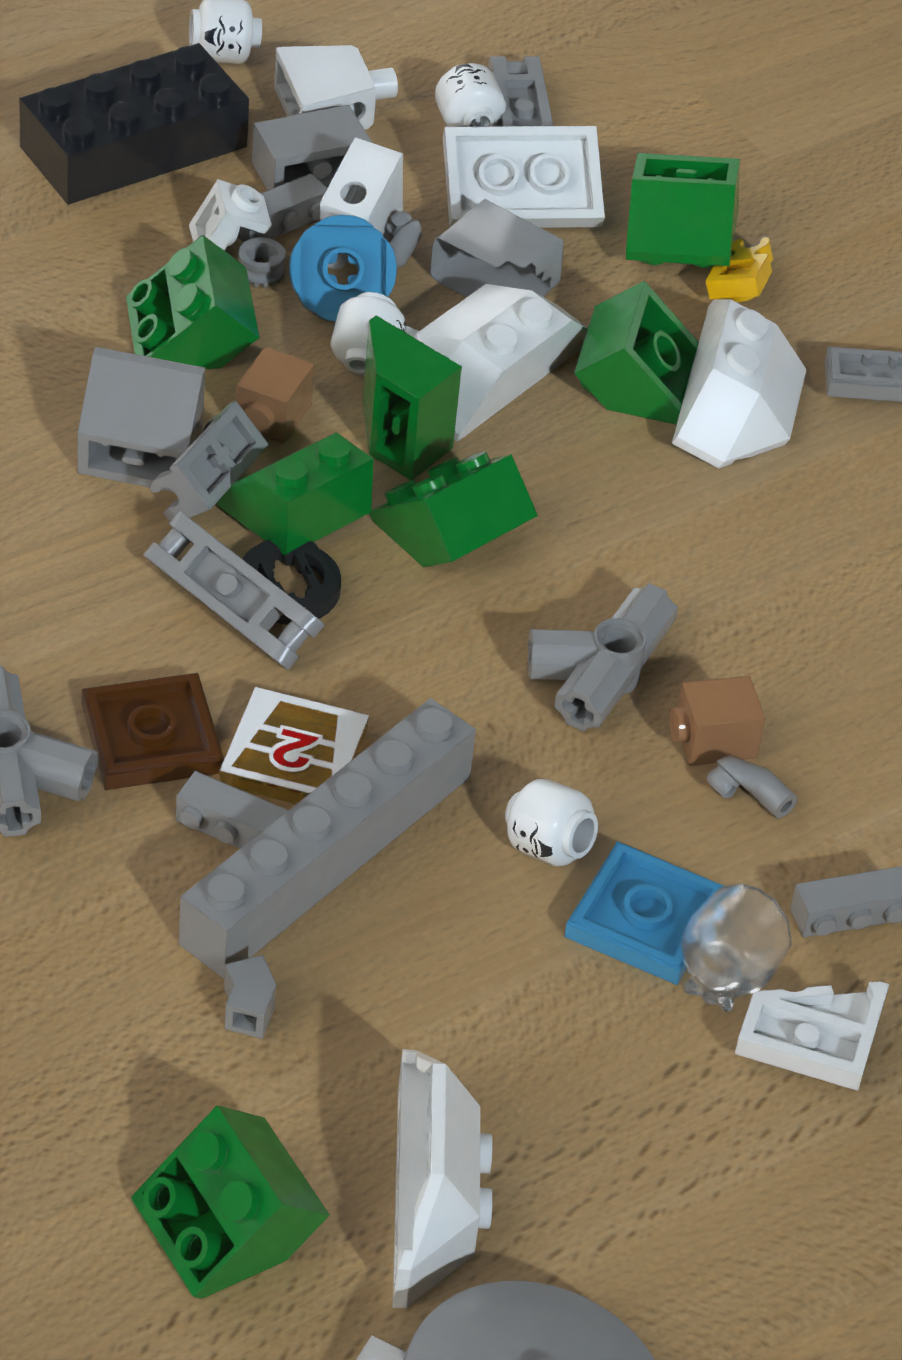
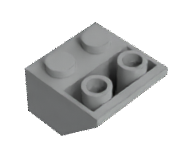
M95 347L78 428V474L150 487L159 474L170 470L173 463L203 432L205 368ZM163 488V489H162V490H166V491H171V492H173L172 490H170V489H168V488Z

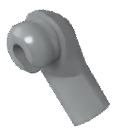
M406 211L395 213L391 217L392 222L390 221L386 224L387 232L393 236L389 244L395 254L397 269L406 265L422 237L420 222L418 220L413 221L412 216Z
M731 755L718 759L716 762L719 765L707 775V782L724 798L733 796L736 789L742 785L778 819L790 813L797 803V796L769 769Z

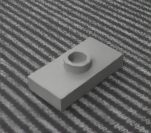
M827 347L824 360L827 396L902 402V352Z

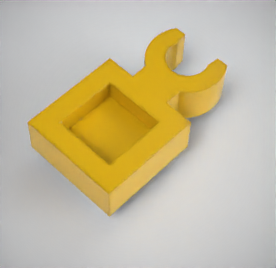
M763 237L758 245L750 248H745L743 239H737L733 242V256H731L730 266L714 265L706 279L709 299L728 298L735 302H744L760 296L772 273L771 262L773 261V254L769 237Z

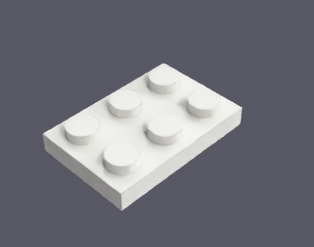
M597 126L445 127L443 149L449 228L484 199L540 228L602 227L605 214Z

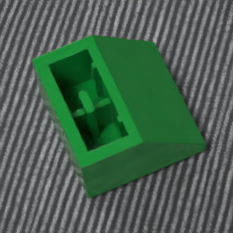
M637 153L631 185L626 260L642 261L649 265H659L665 262L693 264L700 268H712L714 265L730 266L739 211L740 159Z
M201 235L188 247L178 250L168 263L148 279L138 282L132 291L126 295L136 355L204 367L205 369H219L260 338L247 268L204 235Z
M377 315L369 320L362 398L368 451L370 456L411 481L453 449L462 366Z
M487 451L472 455L460 462L458 458L450 459L430 468L427 471L430 478L417 484L415 480H411L386 491L384 495L387 502L372 509L371 513H369L372 521L422 567L453 562L538 516L512 454L490 459Z
M219 1105L213 1108L130 1197L192 1296L199 1299L210 1296L287 1261L330 1216L265 1117Z

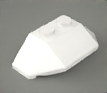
M485 284L416 334L417 340L462 366L454 440L457 442L580 351L588 327L554 302L531 290Z
M718 299L711 302L708 306L672 444L719 469L731 465L735 460L753 457L784 446L789 441L806 368L777 324L764 318L757 311L750 310L731 299Z
M402 1049L398 1084L393 1308H407L474 1256L478 1228L490 1229L492 1217V1188H480V1173L490 1174L492 1163V1134L480 1133V1105L445 1063L417 1050Z

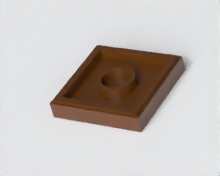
M198 673L82 689L81 703L93 748L95 751H98V766L105 790L190 778L194 771L204 775L223 773L220 769L224 762V757Z

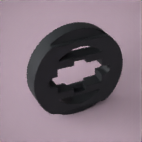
M270 540L254 546L244 555L243 560L282 591H284L280 582H276L273 569H275V561H282L285 566L294 564L298 573L302 574L307 584V589H305L304 598L297 597L294 592L288 595L318 619L328 614L337 604L341 592V573L339 567L327 553L318 548L316 543L308 541L285 556L280 553L281 549ZM312 568H314L321 575L323 579V583L321 585L317 577L315 576ZM282 614L275 623L288 625L291 620Z

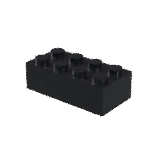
M200 43L184 46L171 52L145 60H138L122 67L92 74L86 78L46 88L40 92L19 98L20 147L67 205L247 147L249 98Z

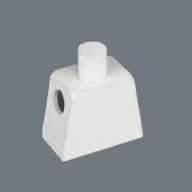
M352 45L276 48L274 89L287 117L350 105L365 130L374 124L375 101L395 98L397 96L398 83L394 69L391 67L368 70L358 48Z
M355 137L321 200L320 221L335 215L356 216L372 224L389 241L392 235L387 232L386 224L390 221L392 222L391 217L395 213L403 211V153ZM338 254L336 263L328 264V267L332 269L343 268L347 262V255Z

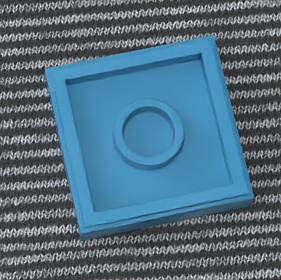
M617 841L567 921L564 937L678 985L725 904L729 888Z

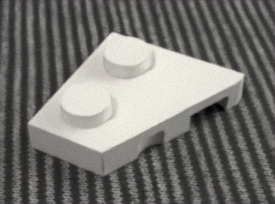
M869 982L866 992L834 995L831 985L807 987L799 992H789L784 989L754 991L738 1037L735 1054L858 1091L889 984Z

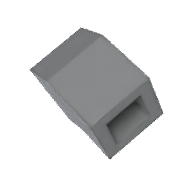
M259 955L225 964L224 991L228 997L225 1012V1029L263 1039L275 1009L276 983L264 956Z

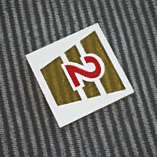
M255 687L220 769L219 781L242 791L297 804L358 756L368 730L369 715Z

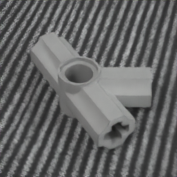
M648 583L646 587L633 588L615 615L610 619L602 621L595 631L530 629L527 659L528 678L567 680L556 695L555 709L562 714L567 725L583 732L587 728H599L621 696L630 693L637 687L641 668L676 620L678 606L670 600L666 590Z
M0 666V832L4 837L25 835L31 827L41 823V808L37 789L75 801H84L92 787L94 775L98 767V751L31 731L28 720L25 718L19 677L16 674L9 673L3 666Z

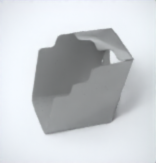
M484 199L434 240L430 273L437 282L465 297L470 296L485 284L531 290L541 296H545L561 280L564 240Z

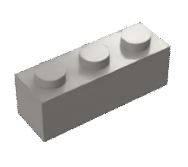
M311 173L261 193L264 196L270 217V228L263 234L240 226L237 237L243 243L251 238L258 237L273 239L320 220V204L327 187Z
M194 771L177 794L176 821L188 828L199 830L217 838L223 843H229L238 848H242L289 811L197 771Z
M902 866L796 884L790 910L802 937L825 936L832 932L850 929L858 930L873 925L901 922Z

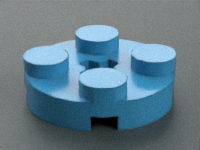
M335 215L322 219L303 232L290 255L289 278L293 291L299 298L303 308L326 321L336 322L340 306L348 299L366 292L379 293L388 297L395 284L397 267L393 248L381 232L375 229L372 224L356 216ZM338 254L347 255L348 263L357 265V275L348 276L347 284L345 285L338 284L337 277L328 273V264L336 263Z

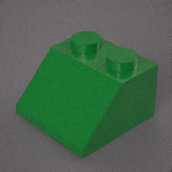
M642 281L595 305L574 374L579 379L582 387L587 392L592 393L607 410L677 425L699 342L645 281Z
M336 432L231 484V487L219 499L216 505L264 541L270 540L281 549L280 553L286 556L287 553L308 541L315 542L371 513L374 459Z

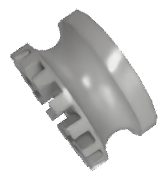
M258 237L251 238L240 246L239 262L247 268L250 285L253 282L254 287H259V284H263V288H267L268 283L274 286L276 282L280 283L281 279L284 278L286 251L278 241Z

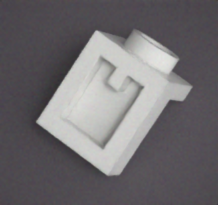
M217 179L189 224L193 242L201 235H204L223 250L235 242L240 226L265 234L271 226V221L264 196L250 186L243 184L235 185Z

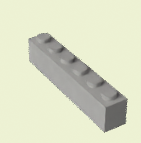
M432 698L428 699L181 895L179 945L224 978L225 964L251 958L468 780L471 775L476 729Z

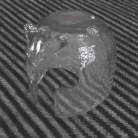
M736 884L719 888L695 911L682 932L681 940L682 959L691 976V979L684 985L685 993L701 996L706 1004L716 1003L723 1011L728 1013L732 1011L734 999L758 991L769 983L792 946L789 920L774 898L759 888L745 884Z

